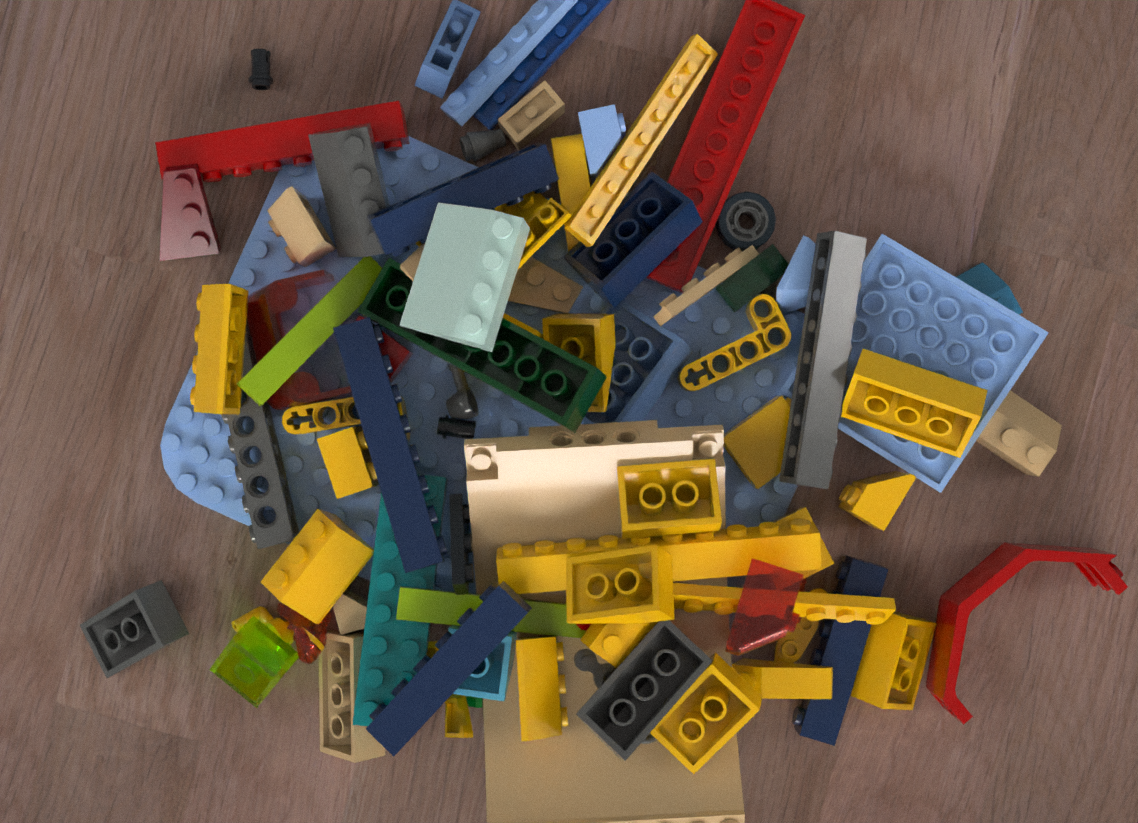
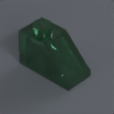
M772 244L720 284L716 290L733 312H736L784 275L789 264L774 244Z

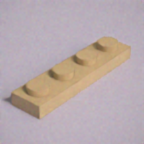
M753 245L743 252L740 248H737L724 258L727 262L726 264L720 266L717 262L703 273L706 278L699 282L697 278H694L681 288L684 292L682 295L677 297L673 293L659 303L662 309L653 316L661 327L744 268L760 254Z

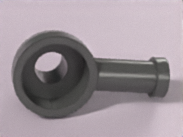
M451 364L448 365L457 390L454 395L446 400V407L450 417L469 419L478 416L477 401L472 390L468 387L464 371Z

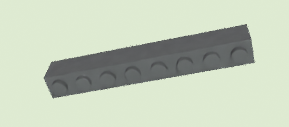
M839 231L817 233L780 482L823 489L829 488V482L833 474L834 449L838 441V423L842 414L843 391L847 382L848 358L852 350V332L857 318L856 306L858 294L861 290V273L863 262L866 258L865 247L867 238Z

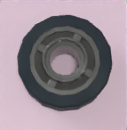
M747 191L737 193L727 199L716 222L718 236L726 246L733 250L740 248L743 252L751 245L758 249L769 240L774 232L776 224L774 208L766 198L758 193ZM739 216H749L753 221V227L751 229L742 228L738 222Z

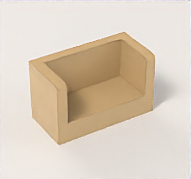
M544 80L498 119L499 127L514 146L520 150L565 113V103Z

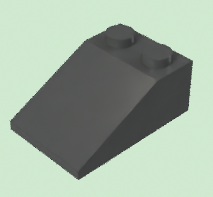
M162 580L135 590L80 624L106 678L119 673L189 634Z

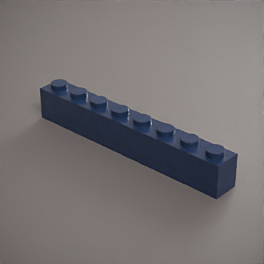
M368 317L334 327L333 330L404 571L409 573L444 562L442 555L448 554L443 535L436 536L433 524H437L439 521L434 505L428 506L424 494L430 491L425 475L419 476L415 464L421 461L416 445H409L406 433L412 431L407 415H400L397 403L403 401L398 385H391L388 373L394 371L389 355H382L379 344L385 341L380 325L374 326L371 318Z

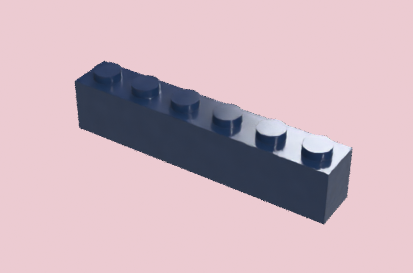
M537 142L372 213L367 218L385 255L392 254L394 257L409 251V245L420 241L421 244H425L438 203L495 210L496 207L505 203L506 206H512L523 201V195L532 191L535 194L545 192L552 188L551 183L559 180L546 144Z
M846 555L845 561H841L837 568L836 578L839 581L836 591L832 590L830 594L880 597L888 569L881 565ZM837 619L822 620L819 628L821 640L818 649L814 648L812 651L810 665L833 667L832 699H802L801 706L795 708L792 717V724L795 725L794 728L800 736L835 746L871 624H868L866 621L856 620L848 623L838 622Z
M504 581L498 587L492 583L479 597L483 603L475 611L470 607L457 620L461 625L453 635L447 631L435 644L439 650L434 656L430 658L426 654L413 668L417 674L409 682L404 678L392 690L391 693L395 698L388 705L382 702L369 715L373 721L366 730L393 757L532 609Z

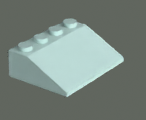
M438 203L400 326L492 352L530 231V227L524 218L491 209Z

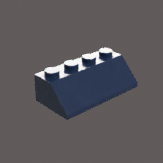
M650 172L622 200L593 246L586 247L579 241L563 258L595 293L615 308L703 221L690 198L654 172Z

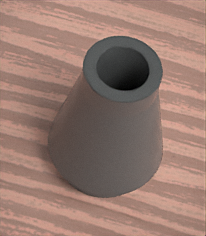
M502 129L466 132L465 136L459 137L461 150L466 161L473 159L476 162L497 149L506 146Z

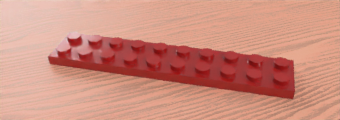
M772 0L745 1L667 180V183L693 201L703 222L646 278L682 294L684 292L681 288L692 280L805 18L804 14Z

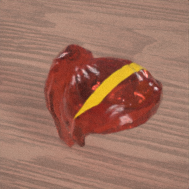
M279 603L277 606L278 613L289 621L287 629L295 632L293 640L296 641L299 659L305 664H313L326 645V627L331 622V611L327 613L319 624H315L287 605Z

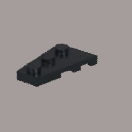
M462 493L449 494L452 585L456 595L469 594V583H474L473 564L469 563V553L473 552L472 534L469 533V504H465Z

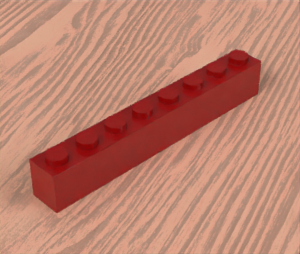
M393 101L155 142L161 179L163 180L166 167L189 164L198 165L203 182H217L222 180V176L231 174L234 177H246L252 175V171L263 169L264 172H276L282 170L283 165L294 164L295 167L309 166L312 164V160H314L308 137L309 134L369 122L371 123L376 149L384 148V151L388 152L397 151L403 148L402 145L410 144L404 108L400 101Z

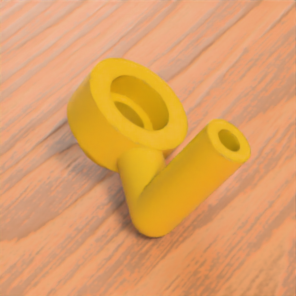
M259 606L231 622L233 629L239 632L259 620L264 626L268 641L277 650H282L293 642L294 630L287 620L283 621L278 617L274 619L263 606Z

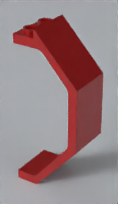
M1004 542L940 596L926 688L949 714L964 725L973 716L958 699L955 688L968 618L972 610L1033 561L1072 562L1093 587L1099 585L1102 590L1109 591L1112 589L1115 594L1120 595L1128 586L1121 579L1124 576L1122 571L1110 562L1117 554L1085 547Z

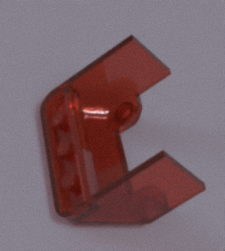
M323 269L276 280L248 296L247 320L257 363L285 336L280 313L288 311L296 305L298 300L297 289L335 281L331 273ZM308 372L293 373L267 400V403L273 409L287 410L295 406L319 403L353 394L350 386L321 393L318 380L314 375Z
M752 558L725 652L739 656L785 638L789 632L794 633L797 623L800 624L802 617H799V613L794 612L798 593L804 591L808 577L803 579L804 574Z

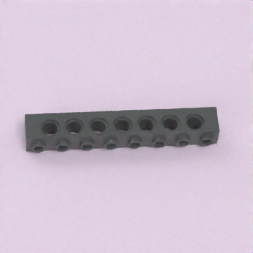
M248 312L243 377L259 362ZM247 395V399L241 403L240 414L221 415L224 423L229 425L231 435L228 436V445L230 451L233 454L235 453L238 463L235 466V474L238 482L242 483L245 493L242 496L243 508L246 513L250 514L252 525L249 526L252 542L257 544V548L261 549L293 541L299 533V528L269 401L267 400L262 406H259ZM248 416L254 421V429L251 433H247L242 425L244 419ZM254 446L258 447L261 451V459L258 463L253 462L249 455L250 450ZM260 476L265 477L269 484L268 490L265 493L259 491L256 485ZM267 506L272 507L276 513L273 522H269L264 518L263 512Z

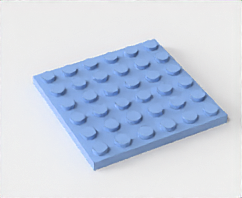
M881 234L863 262L861 290L858 294L856 306L857 318L853 326L852 350L848 358L847 382L844 386L842 403L862 349L988 391L982 416L960 458L841 416L838 429L941 493L1049 332L886 235ZM797 366L780 390L782 394L792 399Z

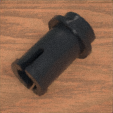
M266 49L251 50V76H249L248 81L255 90H269L270 85L273 84V78L270 77L271 52L269 50L266 51Z
M446 414V417H439L437 435H443V439H446V436L474 439L476 421L449 418V415Z

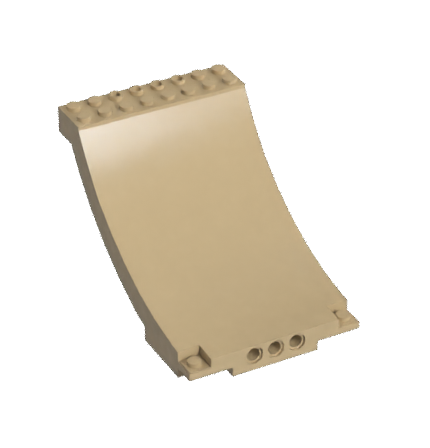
M657 420L580 424L576 433L563 426L529 427V436L464 439L476 594H482L492 583L498 587L497 548L503 547L505 544L520 543L522 546L534 545L542 540L561 543L578 537L585 540H597L604 535H615L621 538L617 466L715 459L722 518L720 529H726L723 425L658 428ZM727 577L673 581V583L727 587ZM566 590L518 594L522 599L566 604ZM674 609V620L670 621L709 658L716 652L732 667L729 614L719 615L715 611L704 610L688 613L684 609ZM517 632V639L522 637L552 636ZM557 636V642H563L564 661L558 662L559 674H565L566 694H560L561 707H567L568 726L562 727V735L521 742L516 648L505 701L483 698L487 823H745L737 733L693 774L658 740L649 744L641 743L626 761L621 760L583 723L576 713L598 688L594 684L591 672L581 671L575 666V654L581 649H589L580 641L581 638ZM595 653L600 664L609 663Z

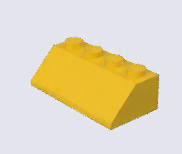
M232 284L202 285V293H198L196 302L197 310L200 311V322L196 325L194 332L195 341L198 343V352L192 362V370L196 374L195 386L191 389L190 402L191 405H194V412L240 414L242 389L237 383L243 378L248 290Z
M862 349L842 403L841 417L960 458L982 416L988 390Z

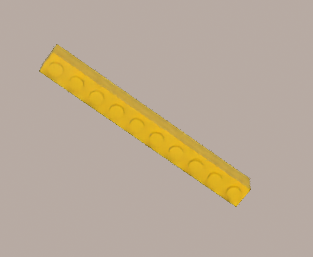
M796 519L791 521V524L779 525L775 522H763L755 527L734 524L728 526L727 529H720L715 532L626 539L618 538L615 535H604L597 540H585L578 537L561 543L542 540L534 545L522 546L520 543H508L503 547L497 548L496 555L498 584L500 585L504 581L517 594L566 590V558L655 544L672 555L673 581L821 569L820 532L814 522L806 519Z

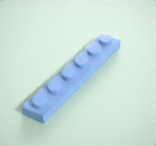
M538 0L533 4L530 10L510 29L509 33L489 52L476 69L449 95L448 99L441 105V110L460 126H463L578 0Z

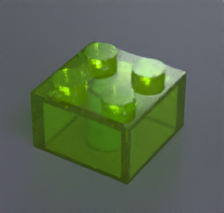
M253 616L230 640L209 670L255 708H258L301 655L289 643L283 641L272 632L267 625L261 623Z

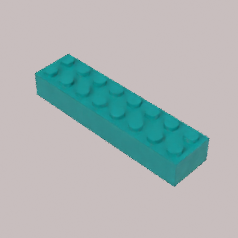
M425 475L430 492L424 495L427 505H434L439 523L433 524L438 537L441 536L448 479L441 476ZM382 493L352 724L359 726L370 725L373 720L369 715L382 702L388 705L395 698L391 693L392 690L404 678L409 682L417 674L413 668L427 654L431 623L397 620L396 614L400 586L435 590L438 564L405 573Z

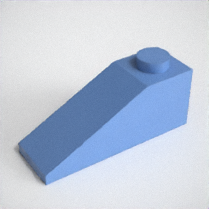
M452 0L422 63L414 86L443 99L481 11L458 0Z

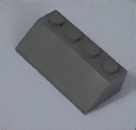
M371 123L309 134L308 137L338 256L368 257L384 254L367 218L368 215L390 206Z
M670 620L659 621L576 715L616 756L626 761L711 664L712 660Z

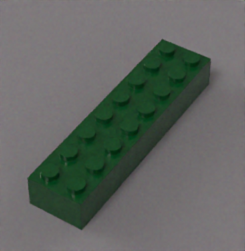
M391 258L387 259L358 310L359 313L367 318L370 317L373 322L576 433L607 378L605 374L597 367L502 318L492 352L400 326L413 281L400 269V263Z

